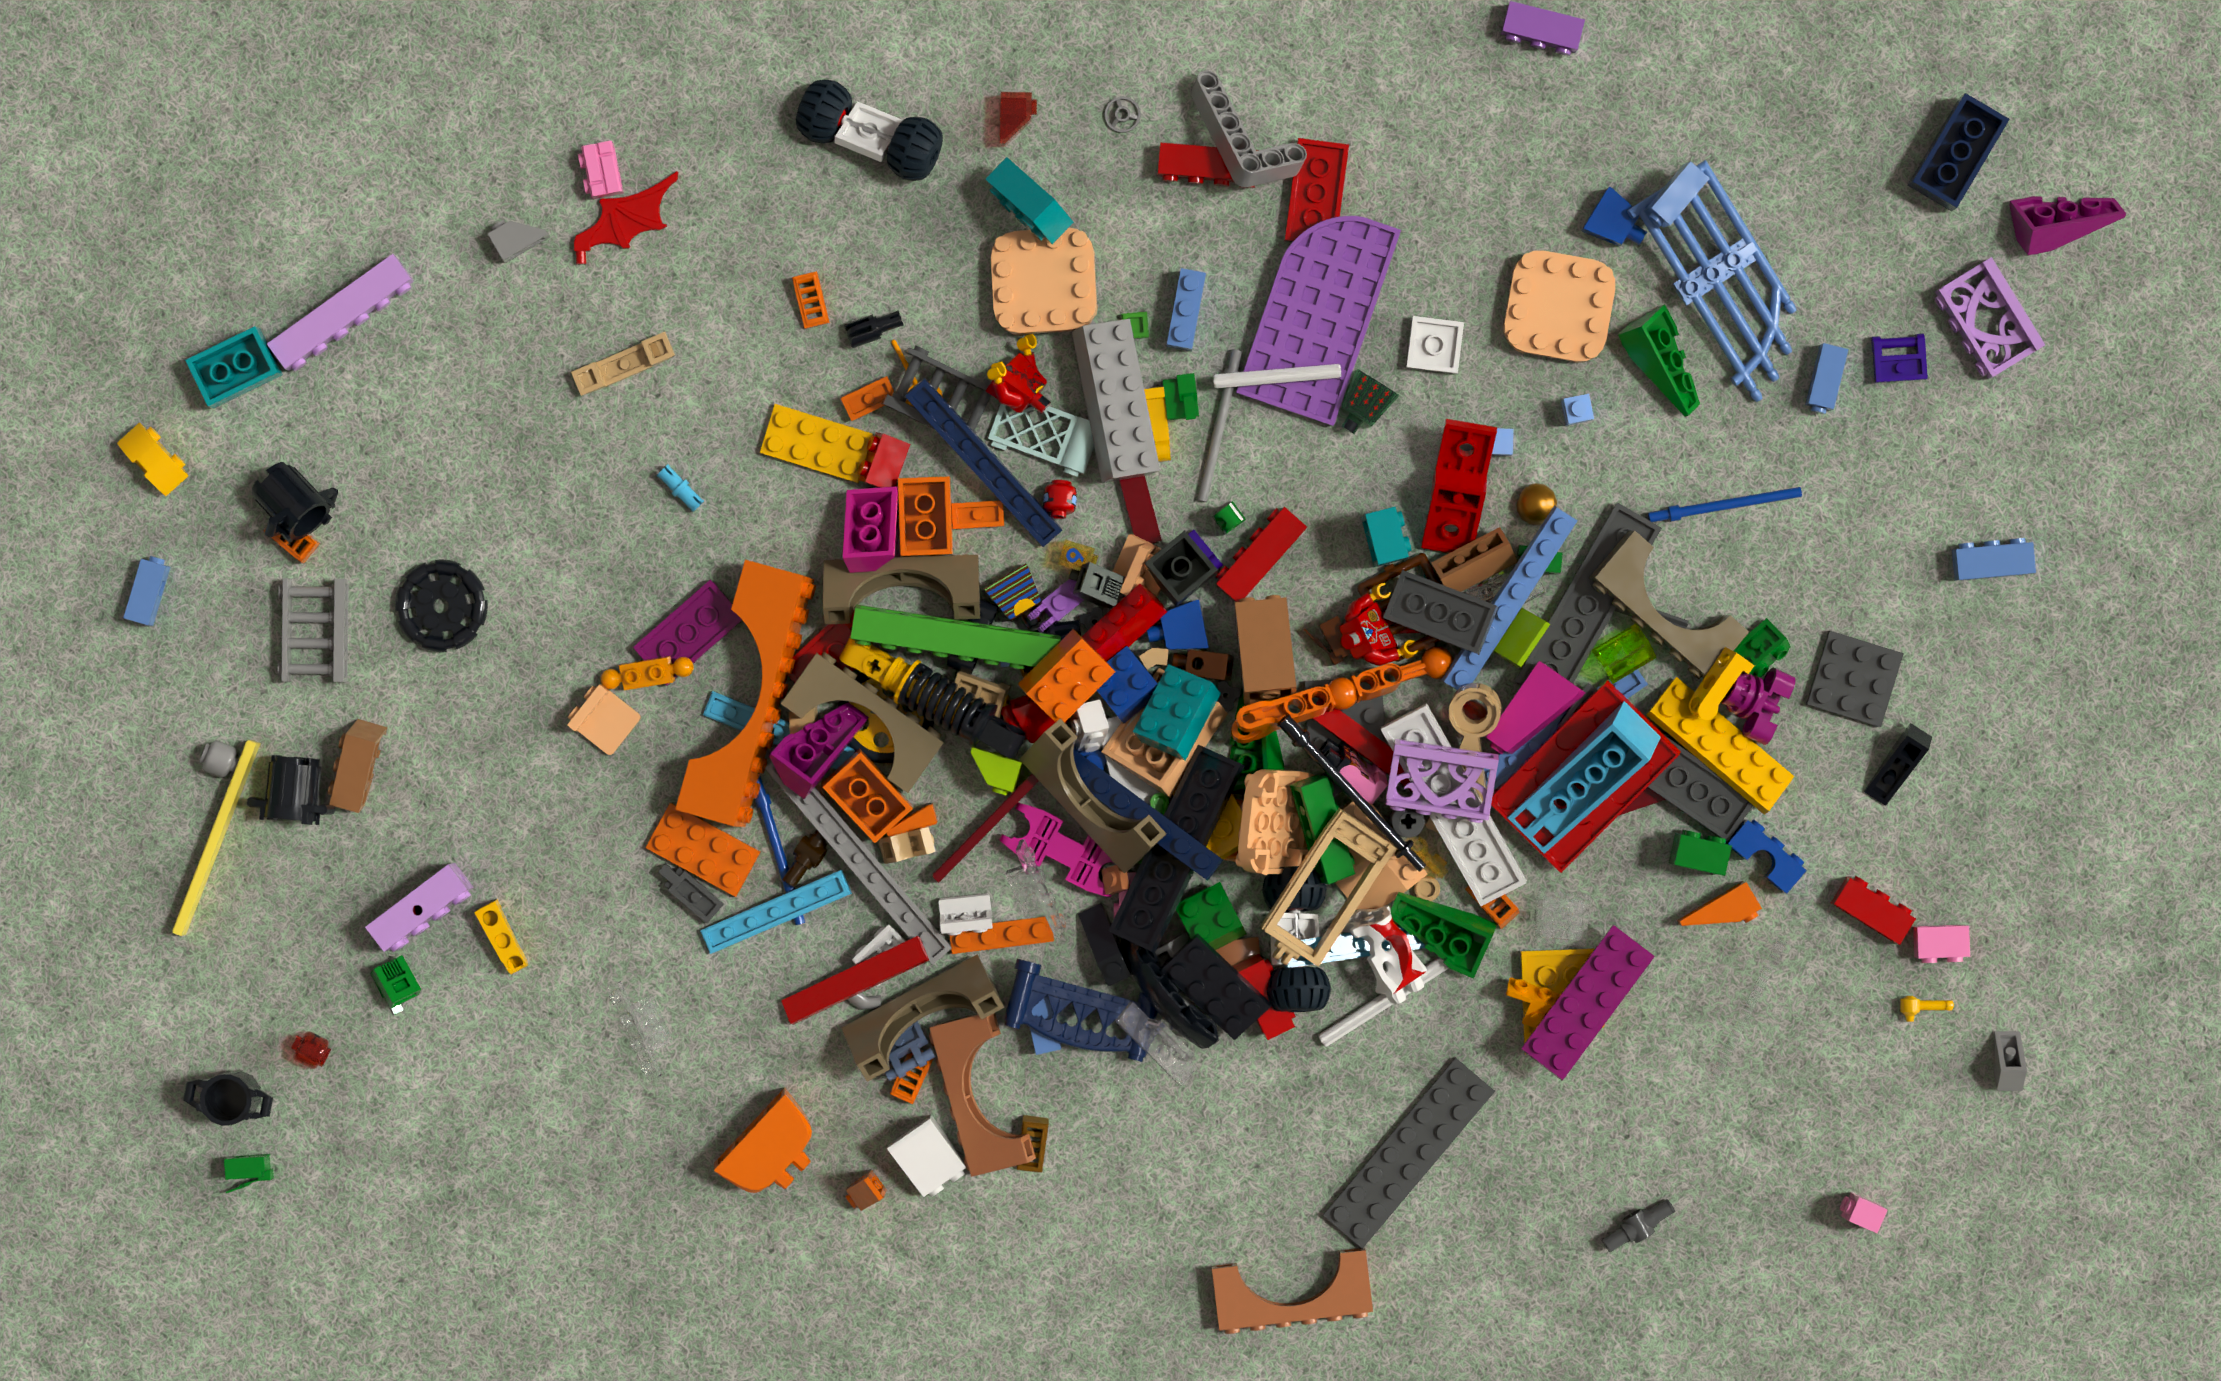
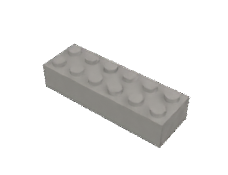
M1130 319L1084 325L1073 330L1072 336L1102 483L1147 476L1160 471Z

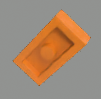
M885 376L841 397V401L851 421H854L883 407L884 405L881 402L885 394L892 396L894 389L888 377Z
M1001 501L951 503L953 529L1005 527L1004 509Z

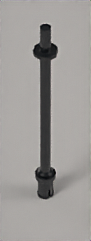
M1290 714L1285 715L1277 723V726L1292 740V745L1294 747H1302L1397 848L1395 853L1397 858L1404 855L1419 872L1423 870L1426 864L1411 849L1414 842L1412 840L1404 842L1310 741V733L1307 729L1303 730Z

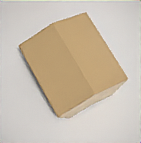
M1151 648L1138 657L1146 670L1155 665L1167 666L1168 649Z

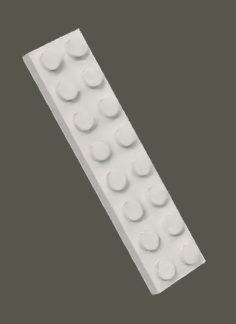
M1427 703L1381 727V731L1392 751L1394 750L1395 739L1451 747ZM1400 755V765L1404 772H1409L1407 756ZM1424 760L1422 765L1425 768L1418 769L1419 771L1430 769L1432 767L1431 761ZM1441 762L1440 767L1435 773L1422 777L1427 786L1439 797L1451 792L1461 784L1450 774L1448 763ZM1459 765L1456 768V772L1460 776L1467 778L1466 775L1462 774V772H1465L1462 765ZM1471 787L1469 790L1474 793L1475 799L1467 798L1466 804L1470 807H1477L1482 803V800L1475 788ZM1422 794L1420 795V799L1427 800ZM1458 799L1451 802L1450 804L1459 805ZM1431 812L1430 818L1480 906L1526 884V878L1491 816H1489V820L1475 823L1468 821V817L1457 816L1456 819L1442 817V813Z

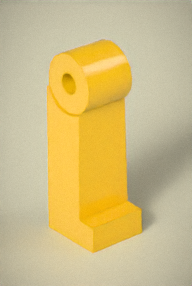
M1164 387L1144 389L1158 461H1171Z
M1725 647L1694 692L1689 702L1690 712L1704 720L1714 718L1718 712V705L1742 671L1749 674L1754 665L1738 653Z
M498 899L479 908L474 913L499 959L503 962L510 975L527 967L528 961L501 909L502 907Z

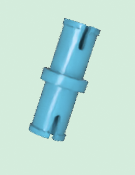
M669 464L656 475L673 491L671 494L674 497L678 496L692 512L704 502L688 485L689 482L683 480Z

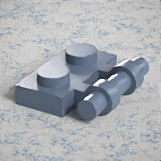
M918 1021L900 1035L891 1049L889 1064L892 1063L894 1068L885 1072L889 1081L897 1077L902 1078L907 1075L906 1072L918 1066L921 1068L927 1065V1061L935 1058L931 1048L924 1052L920 1050L921 1047L929 1042ZM911 1052L913 1053V1058L903 1063L900 1062V1058Z

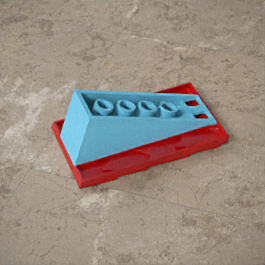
M1606 680L1495 791L1491 806L1562 873L1680 755L1681 751L1635 708L1615 686Z

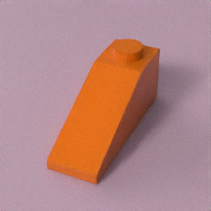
M1742 881L1681 917L1677 922L1681 926L1740 922L1742 920L1747 923L1758 916L1757 911L1762 909L1747 882Z
M870 1170L847 1187L846 1191L848 1194L845 1197L854 1209L858 1206L862 1211L883 1199L887 1189L873 1170Z

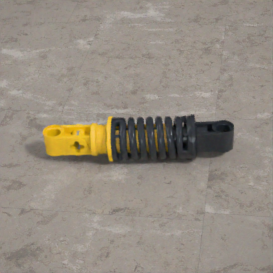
M850 635L839 659L844 664L882 684L881 688L894 692V703L902 706L908 705L909 710L917 711L919 716H925L928 721H934L935 725L942 726L945 731H951L952 735L959 736L961 740L968 743L972 748L982 741L1006 757H1016L1027 734L1022 729L995 716L998 705L995 703L987 704L982 697L977 698L973 702L975 698L973 692L966 694V688L960 687L957 690V683L952 682L949 684V678L944 677L941 679L940 673L935 672L933 674V670L922 664L920 660H916L912 665H908L902 657L894 658L872 644L861 645L855 643L856 639H851ZM875 660H878V661H879V663H878V666L880 667L879 669L876 668L877 663L875 662Z

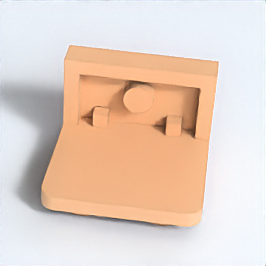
M599 684L597 688L592 686L584 696L586 702L581 708L576 706L568 716V719L571 721L567 726L575 732L581 733L606 754L612 755L640 721L641 716L609 689Z

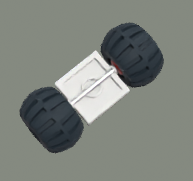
M817 80L806 89L796 114L797 129L804 137L816 143H831L835 141V144L879 162H882L887 154L889 168L897 176L905 180H922L931 173L943 143L942 132L935 123L927 118L917 116L902 120L858 101L851 110V94L836 81Z
M1299 866L1280 867L1284 869L1282 874L1266 875L1262 893L1264 901L1270 909H1272ZM1314 868L1287 908L1286 912L1289 913H1284L1277 924L1300 940L1319 937L1318 914L1300 913L1320 908L1326 896L1327 886L1321 883V875ZM1270 935L1271 964L1285 966L1281 963V959L1284 956V954L1281 956L1279 960H1276L1272 957L1274 951L1277 949V947H1275V942L1277 941V939ZM1299 966L1276 969L1271 973L1267 987L1268 1000L1272 1008L1280 1012L1322 1010L1326 1006L1331 992L1330 982L1326 973L1318 967Z

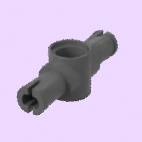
M1668 1199L1650 1210L1645 1209L1643 1211L1638 1209L1631 1213L1632 1216L1630 1214L1622 1220L1621 1228L1602 1239V1242L1609 1252L1614 1251L1627 1242L1635 1241V1243H1638L1651 1236L1655 1232L1654 1228L1657 1227V1224L1673 1214L1675 1209Z

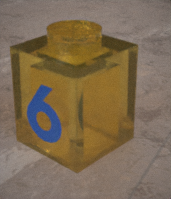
M1065 539L1058 565L1080 571L1083 564L1088 562L1096 564L1098 555L1094 554L1095 548Z

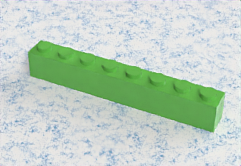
M858 604L855 606L851 639H856L855 643L861 645H871V642L881 643V647L887 649H896L897 646L907 647V651L913 653H922V650L933 651L932 655L939 657H948V654L958 655L960 660L973 661L974 658L984 659V663L999 665L1000 661L1010 663V667L1024 669L1025 665L1035 667L1061 641V636Z

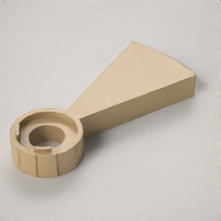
M1466 684L1460 687L1451 699L1449 720L1455 730L1464 735L1459 749L1482 752L1480 737L1488 735L1497 727L1502 709L1498 694L1485 684ZM1471 699H1477L1486 705L1488 713L1480 720H1472L1465 715L1463 705ZM1483 768L1476 783L1487 788ZM1475 789L1483 802V795L1479 790ZM1429 816L1425 828L1438 832Z

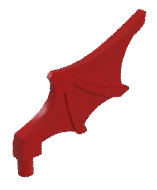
M676 171L663 181L640 193L620 198L600 199L599 203L602 207L600 219L594 226L575 236L574 252H576V265L586 264V252L591 251V247L595 245L609 243L621 246L623 249H629L631 247L629 245L630 241L639 233L648 230L660 231L666 228L667 224L662 223L660 217V204L667 189L677 182L679 172Z

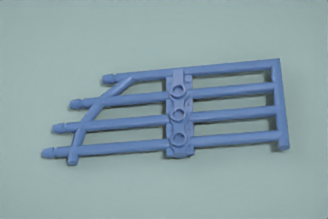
M1704 160L1697 167L1710 178L1707 183L1742 239L1729 246L1698 194H1696L1690 203L1721 253L1708 260L1684 219L1679 215L1673 223L1700 265L1687 274L1660 228L1649 220V214L1644 211L1663 188L1627 210L1632 219L1638 215L1641 217L1679 279L1673 283L1678 296L1686 306L1691 302L1694 303L1733 366L1736 374L1730 379L1734 386L1742 382L1747 391L1750 392L1752 399L1758 402L1763 399L1762 394L1756 388V384L1750 374L1761 364L1772 382L1779 379V374L1773 368L1767 353L1773 339L1780 345V349L1785 355L1792 352L1789 342L1786 341V337L1778 325L1781 303L1784 304V308L1789 314L1794 313L1796 307L1709 164ZM1754 261L1757 262L1772 287L1770 311L1744 271V268ZM1734 274L1767 326L1761 343L1757 340L1722 283ZM1713 288L1754 353V356L1745 366L1702 298V295Z

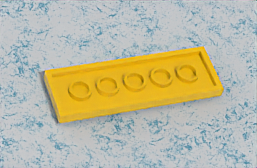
M1675 677L1646 715L1764 815L1768 813L1792 781L1794 775L1751 739L1745 737L1736 726L1719 712L1710 720H1704L1692 714L1689 710V702L1694 691L1679 678Z

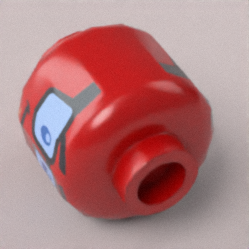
M1052 480L1051 484L1044 488L1043 508L1048 513H1051L1052 518L1066 519V515L1072 514L1076 510L1077 490L1070 481Z

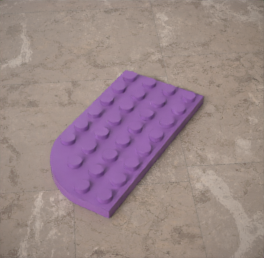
M1342 216L1317 223L1299 235L1286 250L1281 260L1243 372L1339 364L1341 366V377L1238 386L1236 393L1334 426L1401 230L1365 217Z

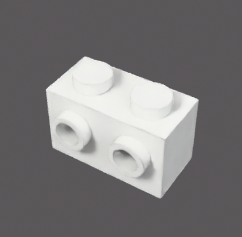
M1101 700L1084 703L1070 718L1069 727L1078 737L1075 742L1078 752L1083 750L1085 752L1096 751L1104 742L1109 726Z

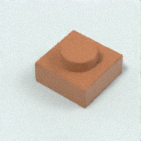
M1117 865L1102 869L1105 895H1114L1129 889L1127 872L1124 874Z

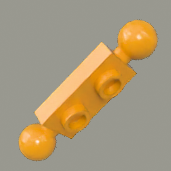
M670 656L623 663L619 665L620 672L615 669L605 670L601 675V683L607 689H615L622 683L624 690L673 683L675 681L674 674L679 677H688L692 674L694 665L687 657H680L672 664Z

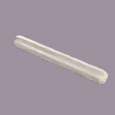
M1339 364L1215 374L1213 382L1215 388L1340 378L1341 366Z

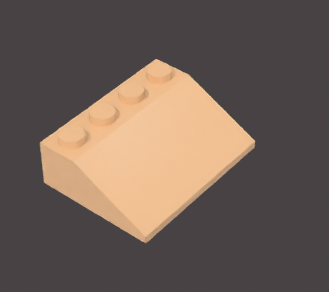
M1158 668L1153 675L1157 683H1159L1165 672L1161 668ZM1216 702L1186 761L1142 743L1133 733L1145 707L1130 724L1131 719L1124 724L1120 723L1101 752L1149 786L1171 798L1197 746L1205 747L1228 713L1219 702Z
M1352 800L1342 808L1343 811L1390 842ZM1370 804L1374 808V810L1380 815V813L1373 806V804ZM1348 847V850L1354 858L1355 864L1353 868L1355 874L1335 882L1347 898L1371 863L1350 847ZM1394 853L1356 910L1377 909L1390 904L1396 899L1398 892L1405 893L1424 878L1427 872L1424 869L1419 872L1404 855L1397 858Z

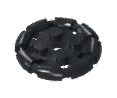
M438 559L435 560V563L426 564L425 562L418 565L405 576L404 584L402 587L399 586L396 593L395 612L398 611L400 619L398 624L401 630L411 642L416 641L422 645L421 648L428 651L447 652V649L455 647L460 649L466 646L478 635L476 632L481 625H484L487 617L488 600L484 598L483 591L485 589L482 582L470 569L467 571L462 568L461 563ZM438 572L440 580L431 582L429 574ZM455 575L462 579L459 587L451 582ZM415 584L422 588L418 591L417 596L410 593ZM473 593L475 603L468 604L466 595ZM443 598L447 600L449 607L445 613H438L435 610V602L438 599ZM415 607L418 617L410 618L408 609ZM465 615L472 619L468 627L461 624ZM424 626L432 630L428 637L421 633ZM452 630L453 638L445 639L443 632Z

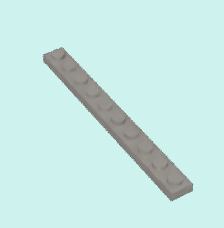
M772 762L765 767L766 771L910 939L916 936L921 938L929 962L932 965L952 949L815 787L803 799L783 784Z

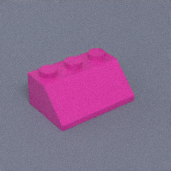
M897 487L847 490L843 560L850 573L876 571L894 558L898 501Z

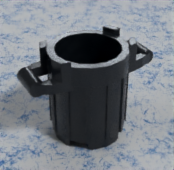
M284 462L274 464L266 471L269 475L264 481L260 483L256 480L252 487L255 501L270 516L265 529V535L273 537L281 534L288 542L302 539L314 532L321 524H328L332 519L329 515L330 508H335V501L338 495L336 488L318 492L295 467L289 464L286 465Z
M271 755V762L268 765L265 800L260 797H250L247 799L249 807L260 808L259 820H264V817H267V820H299L301 824L312 825L313 821H315V825H319L320 814L333 815L335 813L333 805H317L321 773L320 759Z
M243 1070L227 1071L211 1079L186 1081L183 1101L196 1108L197 1111L203 1112L211 1122L221 1126H229L243 1120L270 1117L273 1097L260 1090L261 1087L253 1075H249L243 1072ZM196 1085L202 1088L200 1101H194ZM261 1100H262L260 1113H259V1112H256V1110H257V1108H258V1106H259V1104H260V1102H261Z

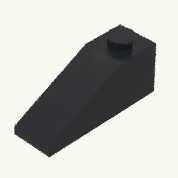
M1910 723L1896 741L1864 792L1886 806L1928 752L1932 736Z
M1100 903L1079 913L1078 915L1093 955L1107 986L1109 987L1132 976L1118 936L1108 931L1112 923L1103 904Z

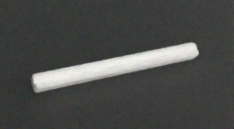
M1440 957L1425 966L1427 972L1421 975L1423 984L1449 969ZM1406 986L1403 987L1406 996L1411 993L1408 992ZM1381 994L1320 1033L1318 1037L1322 1044L1327 1047L1393 1004L1389 1002L1386 994Z

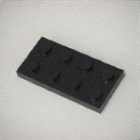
M1198 933L1161 967L1160 971L1233 1040H1236L1271 1007V1003Z

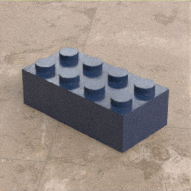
M1964 93L1957 100L1907 186L1950 211L1955 210L2010 119Z

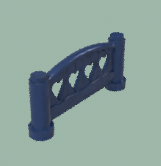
M1021 959L1016 960L1014 969H1017L1004 1017V1020H1006L1005 1026L1020 1029V1025L1024 1024L1047 1038L1071 1047L1101 1052L1125 1051L1129 1053L1128 1059L1143 1062V1058H1146L1158 1013L1143 992L1139 993L1137 1002L1040 976L1042 965ZM1046 995L1053 1012L1049 1020L1044 1019L1042 1015L1035 1017L1032 1014L1033 1007ZM1072 1002L1077 1017L1076 1025L1069 1026L1067 1022L1060 1024L1056 1019L1057 1015ZM1095 1009H1097L1102 1029L1098 1033H1094L1091 1028L1084 1030L1081 1027L1082 1021ZM1120 1015L1126 1030V1037L1122 1040L1118 1039L1116 1035L1109 1037L1106 1034V1028Z

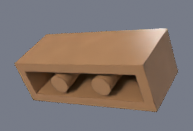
M1499 527L1431 562L1441 585L1462 592L1516 564L1517 559L1508 539Z

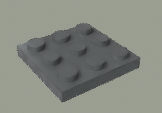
M1828 631L1806 705L1881 727L1904 653Z
M1333 680L1304 681L1305 690L1319 686L1323 687ZM1361 682V683H1360V686H1361L1363 689H1365V690H1371V689H1372V687H1371V685H1370L1369 683H1367V682ZM1383 696L1366 701L1360 700L1359 703H1355L1352 707L1341 710L1386 743L1385 736L1381 731V727L1385 725ZM1318 697L1312 698L1314 704L1319 700ZM1313 719L1307 720V731L1310 733V741L1318 750L1328 738L1338 745L1342 741Z

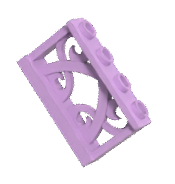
M1992 257L1935 291L1937 295L1935 301L1942 311H1947L1950 319H1948L1949 325L1955 333L1959 331L1964 339L1961 342L1962 346L1969 355L1973 354L1977 360L1975 367L1982 377L1986 375L1988 379L1993 378L2045 346V343ZM1980 271L1985 275L1975 289L1964 282ZM1956 288H1964L1972 294L1970 298L1966 295H1959L1963 300L1960 306L1954 304L1951 299V294ZM1994 292L1996 294L1995 302H1989L1982 297L1983 293L1989 298V293ZM1979 302L1988 308L2004 306L2007 312L2001 317L1998 330L2000 336L1988 334L1975 328V314ZM1966 311V313H1965V321H1964L1963 318L1961 317L1960 313ZM2007 321H2011L2015 325L2014 330L2007 329L2010 336L2005 334L2004 326ZM1976 340H1979V341L1985 342V343H1984V344L1981 346V348H1980V346H1979V344L1977 343ZM2026 342L2028 348L2011 358L2009 345ZM1999 345H2003L2005 351L2004 359L1999 364L1991 363L1987 358V351L1993 350L1996 357L1999 353Z
M1395 739L1385 804L1390 805L1391 809L1397 811H1405L1406 808L1416 809L1417 813L1423 815H1431V812L1442 813V817L1456 819L1457 816L1468 817V821L1482 823L1483 820H1489L1499 756L1492 753ZM1400 755L1407 756L1409 772L1397 775ZM1424 760L1431 761L1432 767L1430 769L1419 771L1418 768H1425L1422 765ZM1441 762L1448 763L1450 774L1461 784L1451 792L1439 797L1427 786L1422 777L1435 773L1440 767ZM1459 765L1466 767V771L1462 772V774L1466 775L1467 778L1460 776L1456 772V768ZM1483 768L1490 769L1487 788L1476 783ZM1412 778L1414 782H1409L1404 786V789H1412V795L1408 797L1401 796L1397 792V784L1403 779ZM1471 787L1479 790L1483 795V802L1477 807H1470L1466 804L1467 798L1475 799L1474 793L1469 790ZM1422 794L1427 800L1418 799V798H1419L1420 795ZM1458 799L1459 805L1450 804L1451 802Z

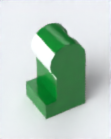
M1233 501L1212 516L1225 535L1246 520Z

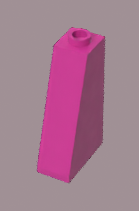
M1539 661L1500 716L1497 727L1486 736L1487 739L1492 741L1490 747L1500 754H1503L1504 751L1513 754L1581 699L1586 692Z

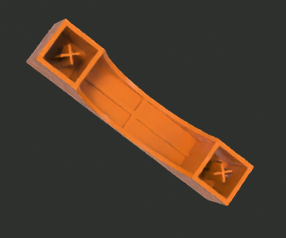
M745 559L731 610L747 625L760 653L762 685L759 700L751 719L736 738L710 755L689 760L675 810L734 827H745L746 823H750L753 816L752 801L753 798H757L760 791V784L757 781L760 773L763 774L767 766V759H765L767 748L770 749L774 741V734H772L773 726L779 722L781 716V709L778 708L781 699L786 697L788 691V684L785 683L788 674L793 672L795 666V659H792L795 649H799L802 635L799 633L802 624L805 625L808 619L809 610L806 608L809 599L812 600L815 594L816 585L813 584L815 579Z

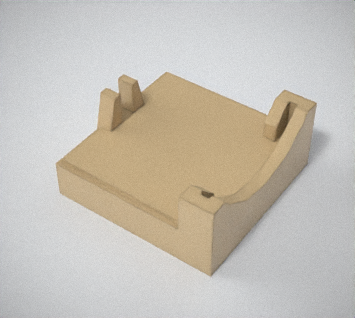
M959 671L955 683L958 684L957 690L960 687L966 688V694L973 692L975 694L973 702L977 698L982 697L987 704L995 703L998 705L995 716L1000 718L1002 707L1011 686L1002 682L998 685Z

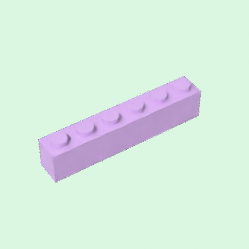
M391 254L271 340L267 345L284 369L297 371L307 363L306 358L312 354L318 356L328 348L326 346L327 343L333 339L339 341L349 333L347 331L348 328L354 324L360 326L370 318L368 316L369 313L375 309L381 311L391 303L389 299L394 295L398 294V296H401L412 288L410 284L414 280L397 256Z

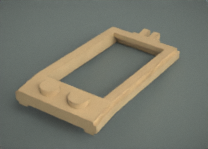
M1338 808L1260 926L1261 929L1277 939L1275 942L1277 949L1272 957L1279 960L1284 954L1281 963L1287 965L1292 958L1297 960L1301 955L1319 967L1397 848L1363 823ZM1335 837L1371 863L1315 949H1313L1277 924Z

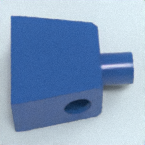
M1611 187L1606 189L1581 230L1586 234L1618 247L1622 245L1626 237L1640 245L1647 234V231L1635 224L1639 215L1634 219L1628 215L1627 210L1633 206Z
M1194 600L1168 610L1160 618V625L1151 626L1147 630L1149 642L1165 640L1166 649L1209 648L1199 600Z

